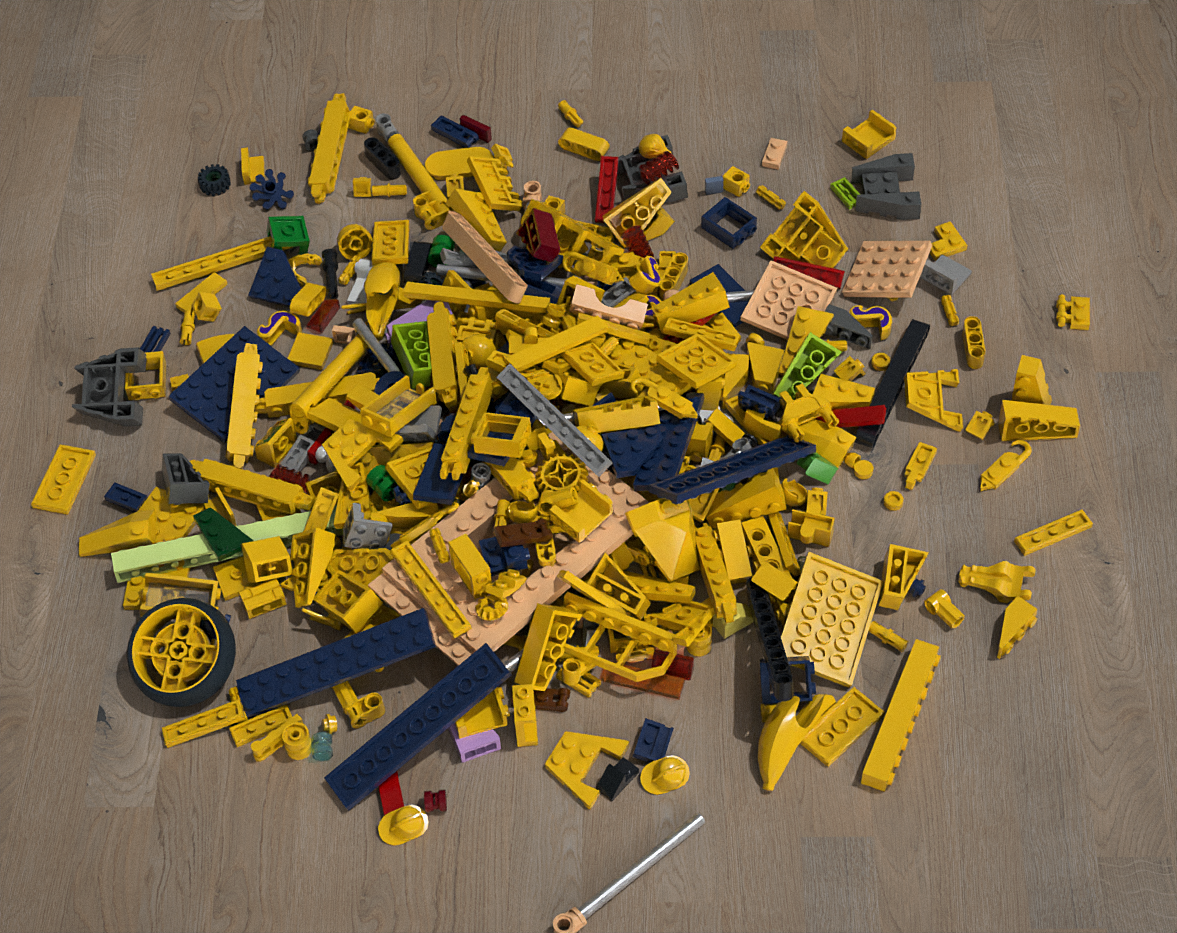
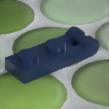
M442 115L431 124L432 131L461 145L462 148H469L472 146V143H476L479 140V136L475 132Z

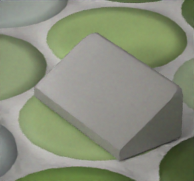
M625 277L623 278L624 281L616 283L605 291L601 303L608 307H615L634 293L636 290L630 285L629 279Z

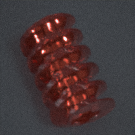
M665 151L663 154H659L657 158L654 157L651 161L641 164L639 172L643 181L650 185L649 180L652 182L656 181L655 176L658 179L662 178L661 173L667 176V170L673 173V167L678 170L679 164L673 154Z
M635 225L623 231L621 238L624 239L623 242L629 253L634 252V255L642 258L646 256L654 258V253L651 251L641 226Z
M278 464L269 476L270 478L297 484L307 494L305 483L309 482L308 474H304L302 477L301 471L297 473L295 469L289 471L287 466L282 469L281 464Z

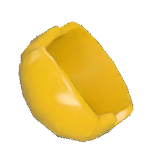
M785 478L781 486L784 490L786 504L789 506L803 505L807 500V490L803 485L797 483L795 479L787 482V478Z
M514 501L508 506V517L516 524L532 522L537 517L538 504L535 506L534 501L529 503Z

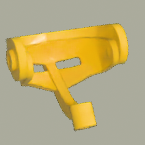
M309 253L296 255L288 259L302 288L307 284V280L297 274L295 268L305 263L321 265L322 263L320 256Z

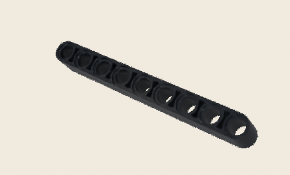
M914 319L911 320L870 406L885 405V422L878 425L859 426L855 436V443L874 448L904 386V377L906 373H910L928 336L930 324Z
M751 577L746 581L747 600L774 696L779 701H788L794 697L793 676L768 592L753 583Z

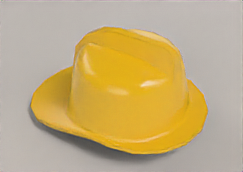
M667 756L658 759L643 768L640 776L641 784L651 794L667 793L686 784L690 775L689 767L683 759L677 756Z
M408 805L383 816L378 826L379 836L389 845L396 846L406 843L424 834L428 827V817L425 811L418 806Z

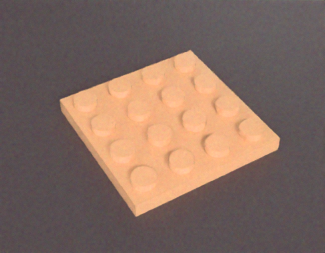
M863 241L843 288V296L912 298L932 248L931 241Z
M770 261L740 320L788 340L797 307L801 306L825 312L828 305L831 304L837 288L779 263Z

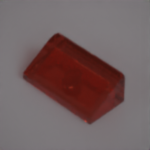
M324 300L306 327L323 333L340 309L339 300Z
M654 649L652 668L662 666L670 652ZM677 654L664 675L688 681L691 680L694 671V658Z

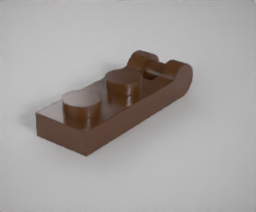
M545 518L539 519L536 522L495 526L493 531L500 547L547 542L553 538V533L548 529V523Z
M546 688L545 691L534 690L535 709L566 712L569 705L567 699L570 698L571 691L567 688ZM512 692V697H511V706H512V707H514V706H513V692Z

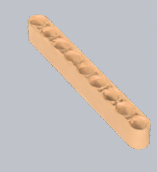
M449 211L442 229L508 300L520 303L528 285L461 214Z

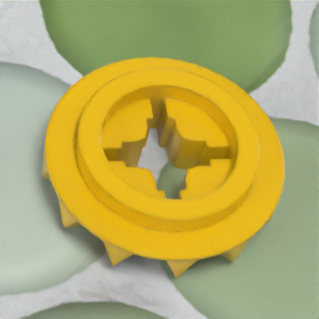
M484 594V598L478 599V604L475 605L476 613L483 620L492 621L499 619L508 610L506 597L499 598L492 594L490 596ZM489 604L494 605V608H495V609L491 608V607L488 606V605H489Z

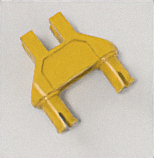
M803 383L796 386L798 391L795 393L796 400H793L786 390L779 393L781 397L779 403L784 409L782 428L785 431H789L795 442H799L798 438L802 441L806 436L798 425L819 416L823 417L829 428L833 427L832 424L835 427L839 423V419L832 411L831 403L821 396L809 393Z

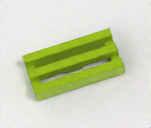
M845 177L830 184L832 191L849 210L852 209V206L856 207V199L850 193L855 198L860 193Z

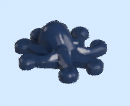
M272 169L265 171V176L268 178L267 181H265L263 175H257L255 180L261 183V186L254 182L250 184L249 188L251 191L257 190L264 194L255 192L252 196L253 200L270 199L269 202L263 203V208L266 210L272 208L276 201L280 209H285L287 203L282 201L281 196L287 199L294 197L292 190L287 192L283 190V180L286 178L285 173H278V183H276Z

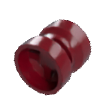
M439 790L438 792L424 791L425 812H432L435 809L447 811L446 790Z

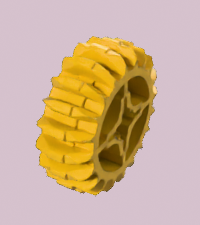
M565 452L563 456H559L556 453L554 458L549 456V461L543 460V466H538V472L535 474V483L540 494L545 490L557 491L567 487L575 488L578 493L581 490L580 481L584 479L586 482H589V473L584 462H581L579 457L575 458L573 454L567 457Z

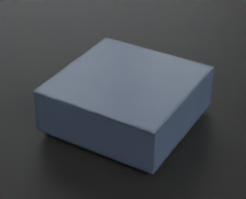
M722 176L705 179L706 195L723 192Z

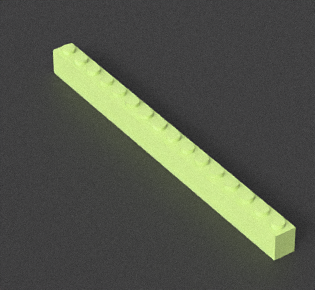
M335 505L325 531L341 536L343 535V528L336 529L334 526L337 505ZM311 511L257 521L246 525H238L236 527L254 541L280 536L284 546L289 547L292 544V536L303 532ZM202 533L111 553L117 583L130 581L131 578L139 576L144 578L146 573L163 574L176 571L177 568L175 567L179 566L178 561L180 560L185 562L183 569L219 562ZM243 552L236 553L224 560L242 557Z

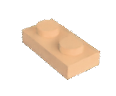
M771 138L762 160V167L779 170L788 141Z

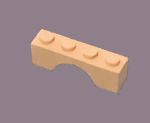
M576 284L569 312L577 316L579 312L594 317L598 315L601 319L641 330L648 304L630 299L621 307H608L598 300L594 289Z

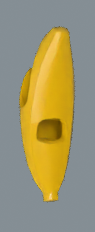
M383 262L373 266L364 282V291L367 298L366 317L370 330L378 341H381L394 310L400 287V271L391 262ZM392 288V290H391V292H390L389 294H386V295H381V294H379V293H382V294L387 293V292Z
M814 695L812 697L813 701H808L797 716L795 713L800 698L797 696L788 701H781L772 710L763 726L758 743L759 770L764 782L762 789L774 790L775 784L781 777L802 739L820 716L836 703L832 695Z

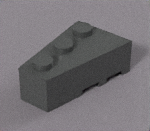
M182 453L163 454L161 474L168 503L175 505L208 503L209 482L207 480L203 481L199 471L195 472L193 470V465Z

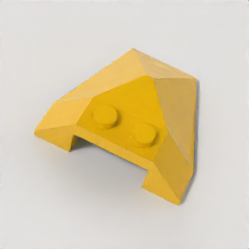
M803 191L793 204L795 206L775 233H770L760 248L773 259L774 256L834 268L849 249L819 202L806 191Z
M502 309L495 315L496 328L503 335L510 329L524 336V331L528 327L537 329L538 338H549L565 331L561 325L558 328H551L543 324L542 318L545 315L544 313L513 310V313L506 309Z
M661 498L625 513L632 532L636 537L639 536L645 544L643 546L647 552L650 551L656 559L655 564L669 582L700 570L693 512L688 499L681 504H674L670 500Z

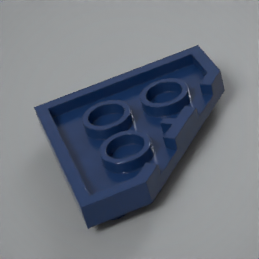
M513 246L507 251L509 262L524 278L531 279L534 282L542 281L563 260V255L556 256L552 262L533 257L527 248Z
M267 247L248 295L254 299L290 307L293 297L302 287L297 280L293 268L289 264L285 252Z
M658 425L602 434L603 445L609 460L612 462L611 466L616 478L635 476L640 471V467L646 464L653 456V452L663 444V436Z

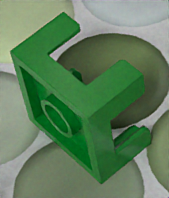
M304 216L268 217L266 233L267 237L271 236L272 238L271 248L282 250V247L300 246L298 255L308 253L310 240Z

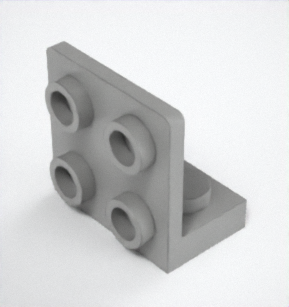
M941 255L934 263L929 260L926 261L922 271V279L952 295L971 275L972 271L954 260Z
M429 406L428 409L395 434L402 436V443L436 442L442 410L441 406Z
M353 503L343 527L344 547L358 549L384 548L392 529V523L364 519V513L361 512V504Z

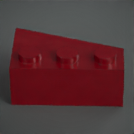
M533 208L516 234L522 238L521 241L523 243H526V248L533 257L552 262L560 253L552 214Z

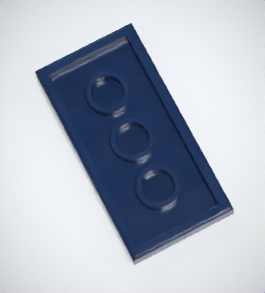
M719 264L690 279L691 285L714 272L726 292L745 291ZM749 301L729 302L730 308L718 313L723 312L735 328L744 323L740 319Z
M434 443L414 491L413 500L447 505L453 504L464 474L461 473L458 480H453L452 473L448 474L447 479L440 478L441 457L446 446L445 444Z

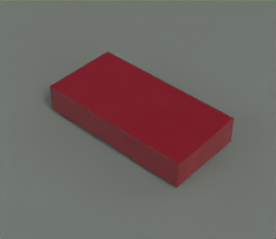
M465 115L459 118L460 125L475 132L480 140L487 143L492 140L491 127Z

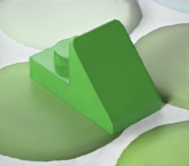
M816 452L809 454L808 457L799 458L796 463L806 470V475L826 484L831 482L838 470L837 466Z

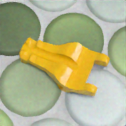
M1002 561L989 567L975 565L967 567L964 564L960 569L958 582L961 587L969 585L985 589L993 594L999 602L1008 603L1017 596L1023 600H1030L1032 592L1028 589L1021 590L1023 577H1034L1036 569L1033 566L1013 565L1008 561Z

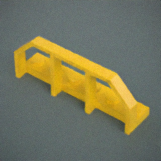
M531 199L521 219L522 225L533 208L551 213L555 223L556 234L561 224L565 225L564 229L572 233L574 231L578 233V238L571 252L579 253L584 241L589 239L594 247L605 249L601 262L606 264L609 263L611 257H614V255L622 256L625 251L623 248L545 202ZM569 259L567 267L571 270L570 272L578 277L584 276L572 267L575 259Z
M570 592L565 594L564 608L582 614L581 617L600 625L584 650L565 642L563 647L565 649L564 653L635 682L658 677L666 673L677 655V644H674L672 638L675 634ZM606 628L618 631L625 636L633 637L617 663L590 653ZM639 640L645 644L658 647L663 651L670 652L662 666L639 672L623 667Z

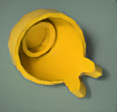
M658 134L646 135L639 143V152L645 158H660L661 162L667 163L668 157L672 156L671 151L667 149L664 141Z

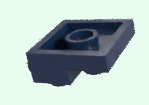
M496 537L479 540L482 557L490 567L491 577L507 572L509 569L518 571L528 568L527 560H530L528 548H524L523 545L500 547Z

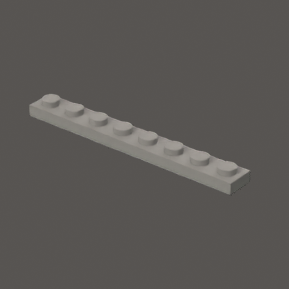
M510 363L497 376L598 477L612 464L583 433Z

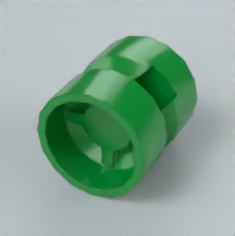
M437 235L432 241L427 260L435 268H437L438 264L446 265L443 264L440 256L442 248L454 251L455 242L449 236Z
M385 465L376 466L368 473L366 483L376 491L383 501H391L395 498L393 488L398 484L387 472Z

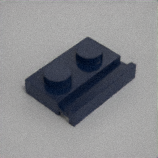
M645 718L633 757L648 763L664 758L674 728L665 727L664 724Z

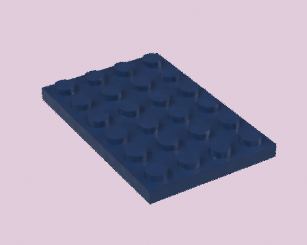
M246 326L241 328L169 395V400L224 443L227 442L237 355L244 352L246 343L257 344V352L260 355L259 362H263L262 373H258V378H261L260 390L256 389V395H259V398L265 397L264 392L268 388L286 386L300 372V368Z

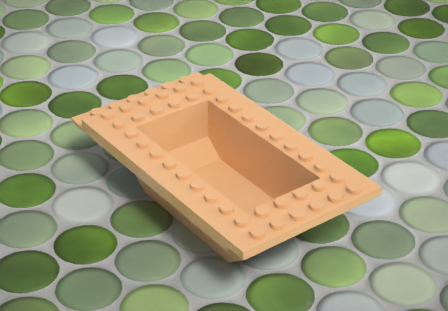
M553 432L548 434L550 438L558 441L567 457L573 454L575 458H578ZM539 449L535 450L538 454V462L532 467H526V470L528 472L531 471L534 476L538 472V466H543L542 461L545 460ZM586 465L589 473L588 483L594 484L601 494L610 497L613 513L580 543L566 532L553 533L556 563L552 567H542L539 565L535 543L523 544V547L529 550L530 560H533L531 576L526 579V582L517 591L506 597L508 602L507 612L501 618L492 621L483 620L478 617L475 605L478 604V599H483L484 597L473 598L452 567L451 558L447 563L441 564L439 562L429 531L411 546L471 624L472 629L455 639L395 559L382 568L383 573L368 584V587L400 616L424 608L428 615L436 647L459 666L485 643L495 652L533 619L537 603L550 605L566 592L571 586L557 577L560 570L569 571L581 579L599 564L605 553L609 555L634 533L631 530L625 513L650 502L621 479L616 478L608 469L598 477ZM494 478L432 529H440L449 556L448 542L465 533L482 556L479 540L496 537L493 531L495 525L494 515L497 511L498 500L505 499L510 503L514 501L529 502L524 498L514 500L498 480ZM538 491L539 497H538L537 499H534V500H533L535 506H536V504H538L539 499H540V496H541V494L539 493V491ZM509 518L507 525L516 524ZM547 541V542H539V543H540V544H547V543H549V541ZM544 551L546 560L549 559L548 551ZM499 575L492 576V582L498 580ZM489 604V605H488V606H490L491 608L495 609V608H494V605H492V604Z

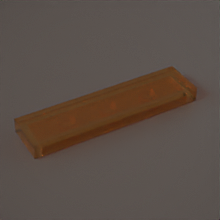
M628 665L623 666L635 672L645 670ZM603 669L601 681L678 700H680L685 684V679L666 674L639 682Z

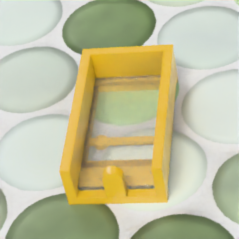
M406 375L360 409L362 425L392 438L396 432L423 413L429 406L437 404L436 390L434 387H431L424 392L423 384L418 383L416 391L410 389L409 376Z
M146 573L142 605H140V617L154 606L176 598L197 599L219 610V607L215 606L216 600H220L221 588H218V581Z

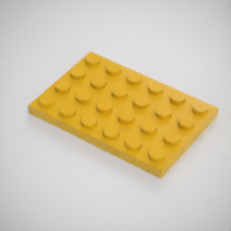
M808 552L781 632L786 656H809L810 662H814L815 675L850 688L853 684L883 581ZM805 664L792 665L805 670Z

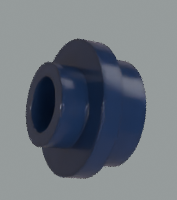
M916 578L909 589L912 597L916 598L924 593L926 586L923 579L918 580Z

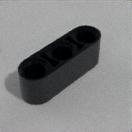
M367 138L364 141L366 158L388 179L394 180L399 178L401 171L398 158L377 138Z
M413 242L404 272L405 284L407 282L416 283L428 271L429 262L427 257L432 243Z

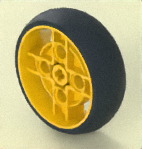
M192 598L171 599L147 611L135 625L127 647L128 668L137 687L151 700L172 707L195 705L214 695L227 681L233 669L236 655L234 634L223 614L212 605ZM202 617L207 619L214 627L217 636V646L211 645L207 634L200 628ZM176 618L175 623L166 626L155 638L153 637L165 623ZM189 628L188 634L183 636L184 630ZM165 646L164 652L159 654L160 648ZM204 651L203 656L198 659V653ZM146 659H152L157 672L163 677L161 688L151 680L147 670ZM207 667H211L201 680L187 688L188 681L196 679ZM180 668V673L174 676L175 670Z

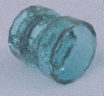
M319 732L312 735L311 741L314 746L312 757L319 761L332 758V735L327 732Z

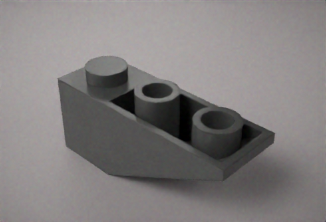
M829 304L825 312L833 313L834 317L828 324L825 334L871 349L873 335L847 310Z

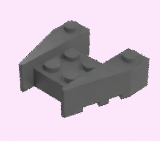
M668 135L661 136L665 146L672 153V156L668 157V162H672L674 158ZM638 146L628 155L618 157L617 176L625 174L629 185L622 187L624 201L659 178H662L671 190V194L665 202H674L688 198L687 183L682 171L665 175L661 166L664 162H661L660 158L649 159L643 157L639 152Z
M913 153L894 154L852 167L851 184L861 183L863 193L856 196L855 211L869 213V211L876 212L884 217L892 215L900 220L920 219L922 206L920 192H900L898 182L913 180L915 169Z
M139 347L120 348L112 354L102 355L99 359L91 362L86 361L74 367L84 377L82 404H72V408L80 414L122 426L142 425L143 407L136 401H123L125 373L146 372V354Z

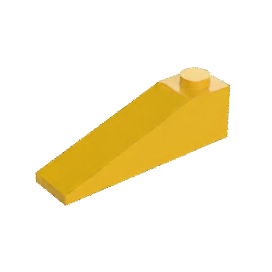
M147 510L132 513L79 537V556L112 553L156 544V511Z

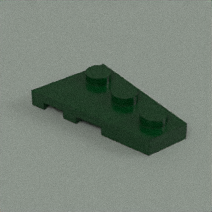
M211 507L193 515L195 523L218 561L241 552L242 543L254 541Z

